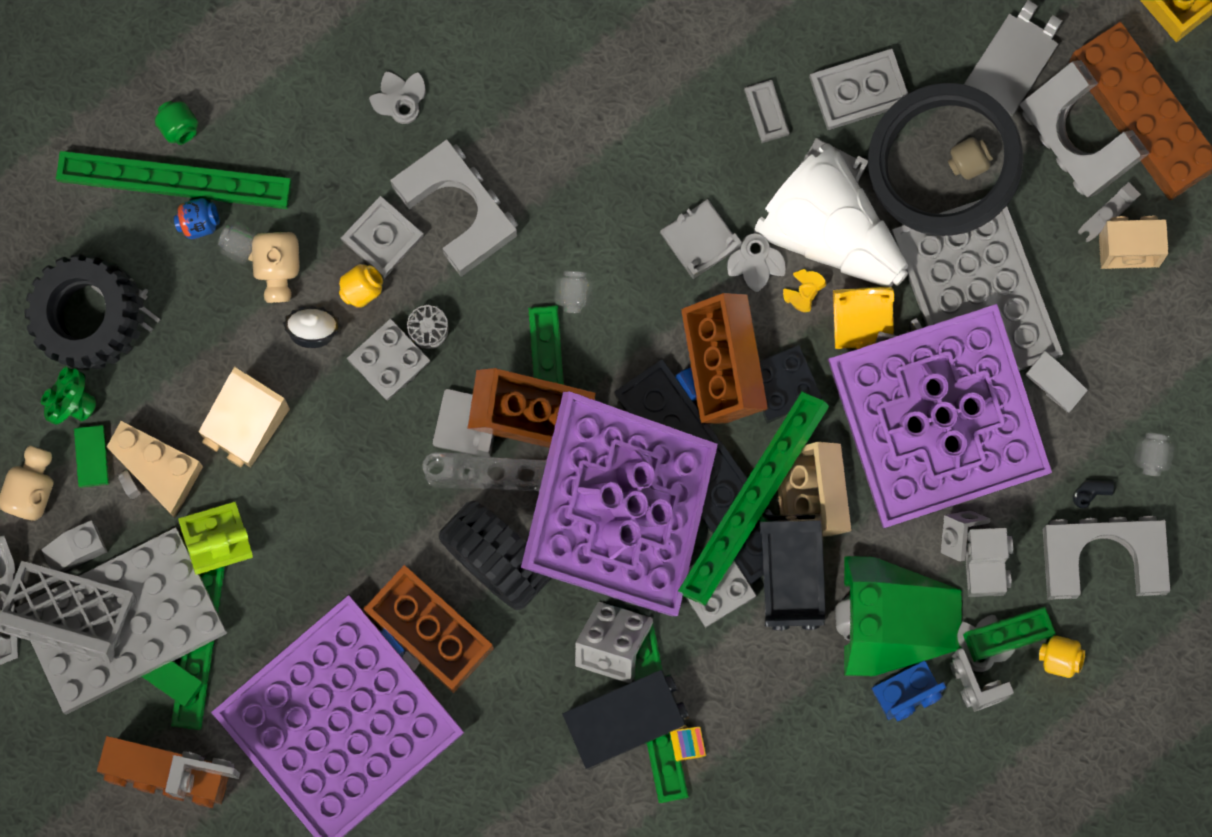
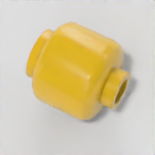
M358 264L340 278L339 295L346 304H352L360 308L364 307L381 294L383 284L381 274L373 266Z
M1053 636L1048 644L1043 643L1039 653V660L1044 661L1043 666L1047 673L1066 678L1073 677L1076 672L1080 673L1085 659V650L1081 649L1079 641L1061 636Z

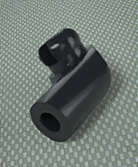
M1086 480L1074 492L1073 502L1079 508H1087L1097 495L1112 496L1114 483L1113 481Z

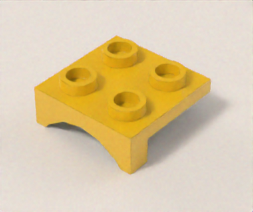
M892 287L833 290L835 349H860L875 344L879 332L894 335V290Z

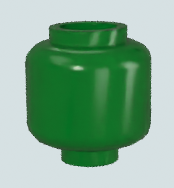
M167 101L158 108L155 125L167 142L182 145L195 137L198 120L185 102Z

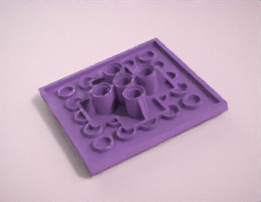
M997 304L828 359L883 528L1052 473ZM930 379L936 380L940 385V390L935 396L930 395L926 390V384ZM968 398L973 399L977 404V410L972 415L967 414L963 406ZM940 407L945 408L949 413V419L945 424L939 423L935 417L936 411ZM912 416L917 417L921 422V428L917 433H912L907 427V422ZM950 435L954 436L958 441V448L954 452H949L945 448V440Z
M570 391L563 392L521 568L669 616H678L683 596L678 590L688 575L718 444Z

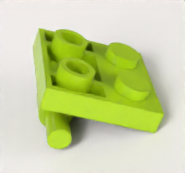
M236 502L178 519L195 575L253 558L248 535L243 526Z

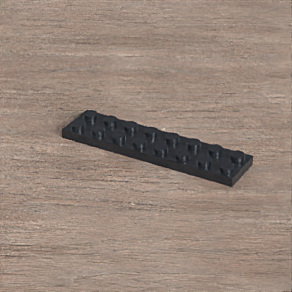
M661 359L614 391V395L626 412L718 444L701 514L702 520L713 534L747 478L709 424L701 423L699 410ZM766 507L762 515H772V513ZM761 517L734 559L749 585L764 576L762 534L760 530Z

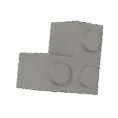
M1007 528L972 529L968 532L965 554L968 597L1004 596L1007 588H1011L1010 570H1005V562L1009 558V554L1013 553L1012 536H1007Z

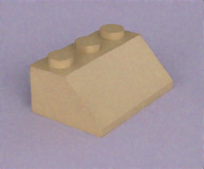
M815 442L804 446L779 486L778 497L780 514L822 513L823 537L850 532L851 523L841 444Z

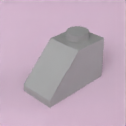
M92 520L64 532L41 549L49 568L60 572H65L108 552L99 530Z

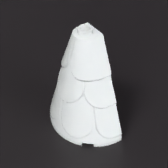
M829 143L821 146L818 149V152L821 154L818 157L811 154L778 190L765 208L769 213L766 219L763 217L759 218L754 232L764 236L769 243L802 254L805 258L841 270V273L883 287H891L893 284L898 286L908 275L906 271L908 264L885 222L877 216L867 195L859 187L840 152L835 150Z

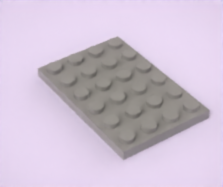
M980 200L939 214H949L967 209ZM1007 206L987 224L964 234L934 236L915 231L905 225L892 229V236L908 264L906 269L908 272L907 276L926 327L997 304L1019 371L1031 367L1044 351L1054 359L1063 355Z
M175 527L78 576L131 591L135 595L114 647L115 655L111 664L31 641V644L63 713L67 715L141 676L227 634V631L200 575H195L187 547L179 530ZM66 582L50 591L53 597L69 590ZM89 588L76 593L81 605L97 598L95 591ZM48 592L31 601L36 606L51 598ZM73 595L57 603L62 614L78 607ZM114 596L104 601L109 613L121 608L124 598ZM26 602L15 609L20 614L31 607ZM101 603L85 610L90 622L106 615ZM54 605L37 612L40 619L47 622L59 616ZM82 613L65 620L68 628L75 630L87 624ZM107 621L93 629L97 636L109 639L113 627L110 621Z

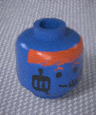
M205 198L181 203L178 207V214L174 216V224L179 233L183 232L188 239H196L213 234L216 225H219L220 222L215 204L209 203Z

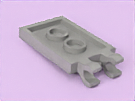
M1029 0L1017 18L1011 14L1008 15L964 84L992 96L1012 117L1059 44L1052 40V38L1061 26L1062 20L1052 15L1043 30L1030 22L1038 6Z

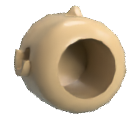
M292 232L256 234L252 240V252L248 260L253 261L254 277L259 280H266L267 287L264 291V299L267 303L289 302L291 290L288 287L287 279L295 278L300 268L298 239Z
M29 446L24 452V466L12 467L6 475L0 493V509L8 514L36 521L42 517L54 484L50 476L43 474L45 467L51 463L52 454L49 451Z

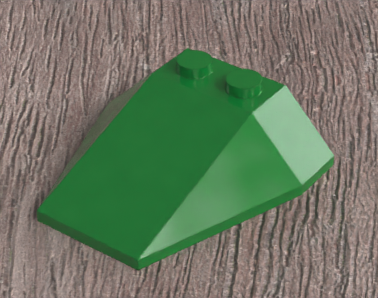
M844 557V586L850 587V643L844 646V676L874 677L952 653L962 648L957 638L959 627L962 624L960 589L876 557Z

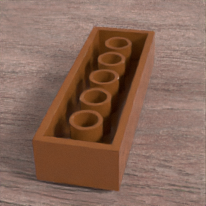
M1121 22L1073 52L1069 63L1082 60L1098 84L1090 92L1118 131L1122 134L1125 131L1133 130L1150 153L1141 162L1169 201L1212 173V146Z

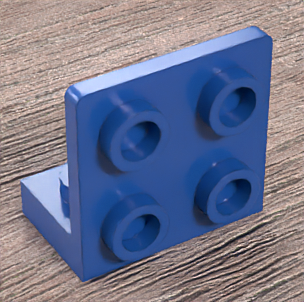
M923 661L871 689L887 719L890 720L895 717L897 722L911 716L916 711L915 706L922 704L923 708H926L938 702L943 697L941 693L945 690L946 686L944 682L937 684L927 663Z

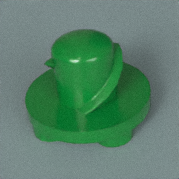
M67 366L60 371L58 380L52 389H47L44 392L41 404L45 406L44 417L48 422L60 424L69 416L81 422L87 420L92 415L96 406V399L94 396L83 391L85 376L82 372Z

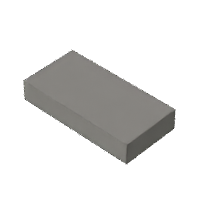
M769 80L744 88L761 143L788 136L790 133L773 81Z

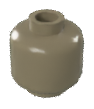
M970 137L951 148L952 159L948 160V163L955 176L961 174L964 179L970 180L990 168V161L993 160V157L983 139L978 141L975 137Z

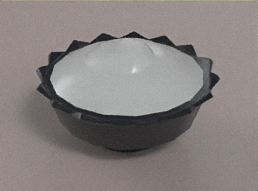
M314 306L292 310L290 315L285 316L286 321L283 322L285 331L289 334L291 340L305 348H320L332 341L334 335L338 333V329L341 326L338 323L339 318L334 316L332 311H326L324 307L316 308Z

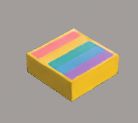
M700 727L678 729L670 733L676 761L706 756Z

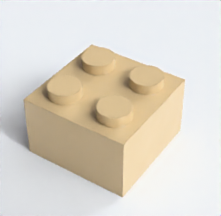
M1119 216L1111 218V221H1107L1099 234L1101 269L1160 267L1168 255L1166 220H1158L1157 216H1143L1140 220H1128V217Z

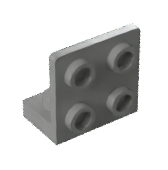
M446 389L439 412L433 446L490 458L495 435L467 429L473 395Z
M598 602L576 641L575 666L632 683L635 677L636 654L653 624V619Z
M958 649L953 654V662L950 663V668L956 680L961 678L964 686L961 695L967 708L972 706L973 711L976 712L1008 700L1014 694L1010 682L1001 684L1000 680L989 683L980 690L964 649Z
M183 751L182 757L173 756L165 792L173 797L183 799L186 792L191 793L195 777L191 774V769L239 779L240 772L234 768V764H231L230 761L213 758L212 763L204 762L205 758L201 757V755Z

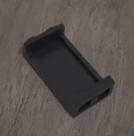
M822 513L762 515L760 530L763 547L765 626L772 627L773 630L778 631L787 630L790 626H802V629L805 630L820 628L821 625H825L826 621Z
M659 670L562 713L587 770L598 767L603 762L680 728L688 727L685 720L690 717L683 701L680 703L676 701L673 692L678 689L671 674L665 675L664 671Z

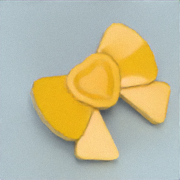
M803 269L793 273L794 277L802 283L799 286V292L783 289L785 302L791 303L798 311L809 312L812 300L818 291L827 285V282L819 273L814 271L807 272Z

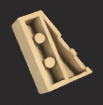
M122 421L107 445L111 453L175 518L203 468L200 461Z

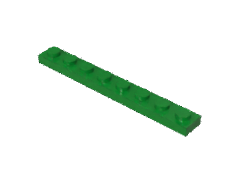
M60 151L56 173L57 182L197 199L205 198L213 201L288 209L291 188L290 178Z
M801 392L678 591L683 596L706 606L829 406L825 401Z

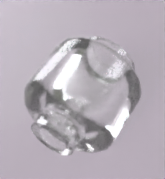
M238 221L233 222L231 225L226 224L217 242V245L220 246V253L240 264L247 263L252 253L253 238L259 232Z
M563 271V275L556 278L554 301L557 305L564 306V312L581 313V308L589 307L592 304L593 280L587 277V272Z
M1146 432L1145 437H1140L1137 440L1134 464L1137 467L1143 468L1142 474L1160 476L1161 471H1168L1172 467L1175 444L1169 440L1168 435Z

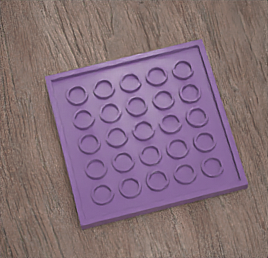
M350 595L344 598L211 712L314 837H344L465 733Z

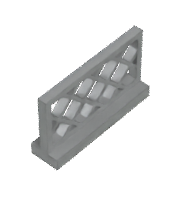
M21 561L3 608L0 611V632L111 664L115 655L114 647L135 595L131 591ZM26 571L39 574L42 580L25 589L22 583ZM58 580L67 582L69 590L53 597L48 585ZM45 587L51 599L34 606L29 595ZM86 588L93 589L97 598L81 605L76 593ZM73 595L78 607L62 614L57 603ZM114 596L124 598L121 608L109 613L104 601ZM26 597L31 608L20 614L12 612L11 608L14 602ZM101 603L106 615L90 622L85 610ZM54 605L59 616L48 622L41 620L37 612ZM82 613L87 624L76 630L68 628L65 620ZM110 621L113 630L109 639L97 636L93 628Z

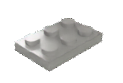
M893 49L818 71L809 76L827 130L885 113L893 104L908 94Z

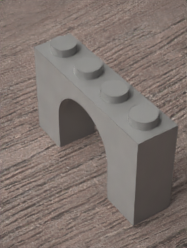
M1082 60L1072 61L1019 105L1024 110L1022 114L1025 120L1030 125H1035L1040 132L1039 138L1047 148H1051L1056 154V161L1060 168L1065 172H1069L1075 180L1073 185L1076 190L1088 198L1100 193L1150 153L1133 130L1123 132L1094 154L1083 152L1072 144L1065 126L1067 113L1077 100L1098 84Z
M446 139L390 181L392 188L409 209L434 191L444 187L460 188L474 198L478 206L477 217L467 231L442 248L444 256L462 277L517 237V230L515 228L518 224L509 212L504 214L498 205L501 202L491 189L485 190L481 184L483 178L475 167L468 168L463 161L466 157L457 144L452 146Z
M1156 516L1139 517V521L1127 522L1126 517L1110 518L1109 523H1097V519L1087 518L1079 520L1080 524H1068V520L1061 519L1052 520L1050 525H1046L1043 528L1047 600L1077 599L1081 595L1079 556L1086 544L1097 539L1117 541L1129 551L1134 562L1136 596L1167 595L1170 592L1165 520L1157 521Z

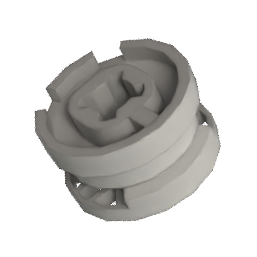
M424 305L416 308L410 314L407 321L409 337L418 347L425 349L437 348L443 344L448 336L447 318L443 311L435 306Z

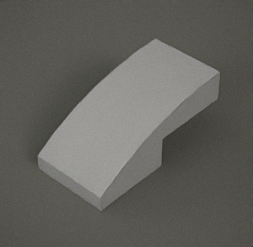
M1046 351L1040 355L1025 374L1046 392V396L1068 413L1088 391Z

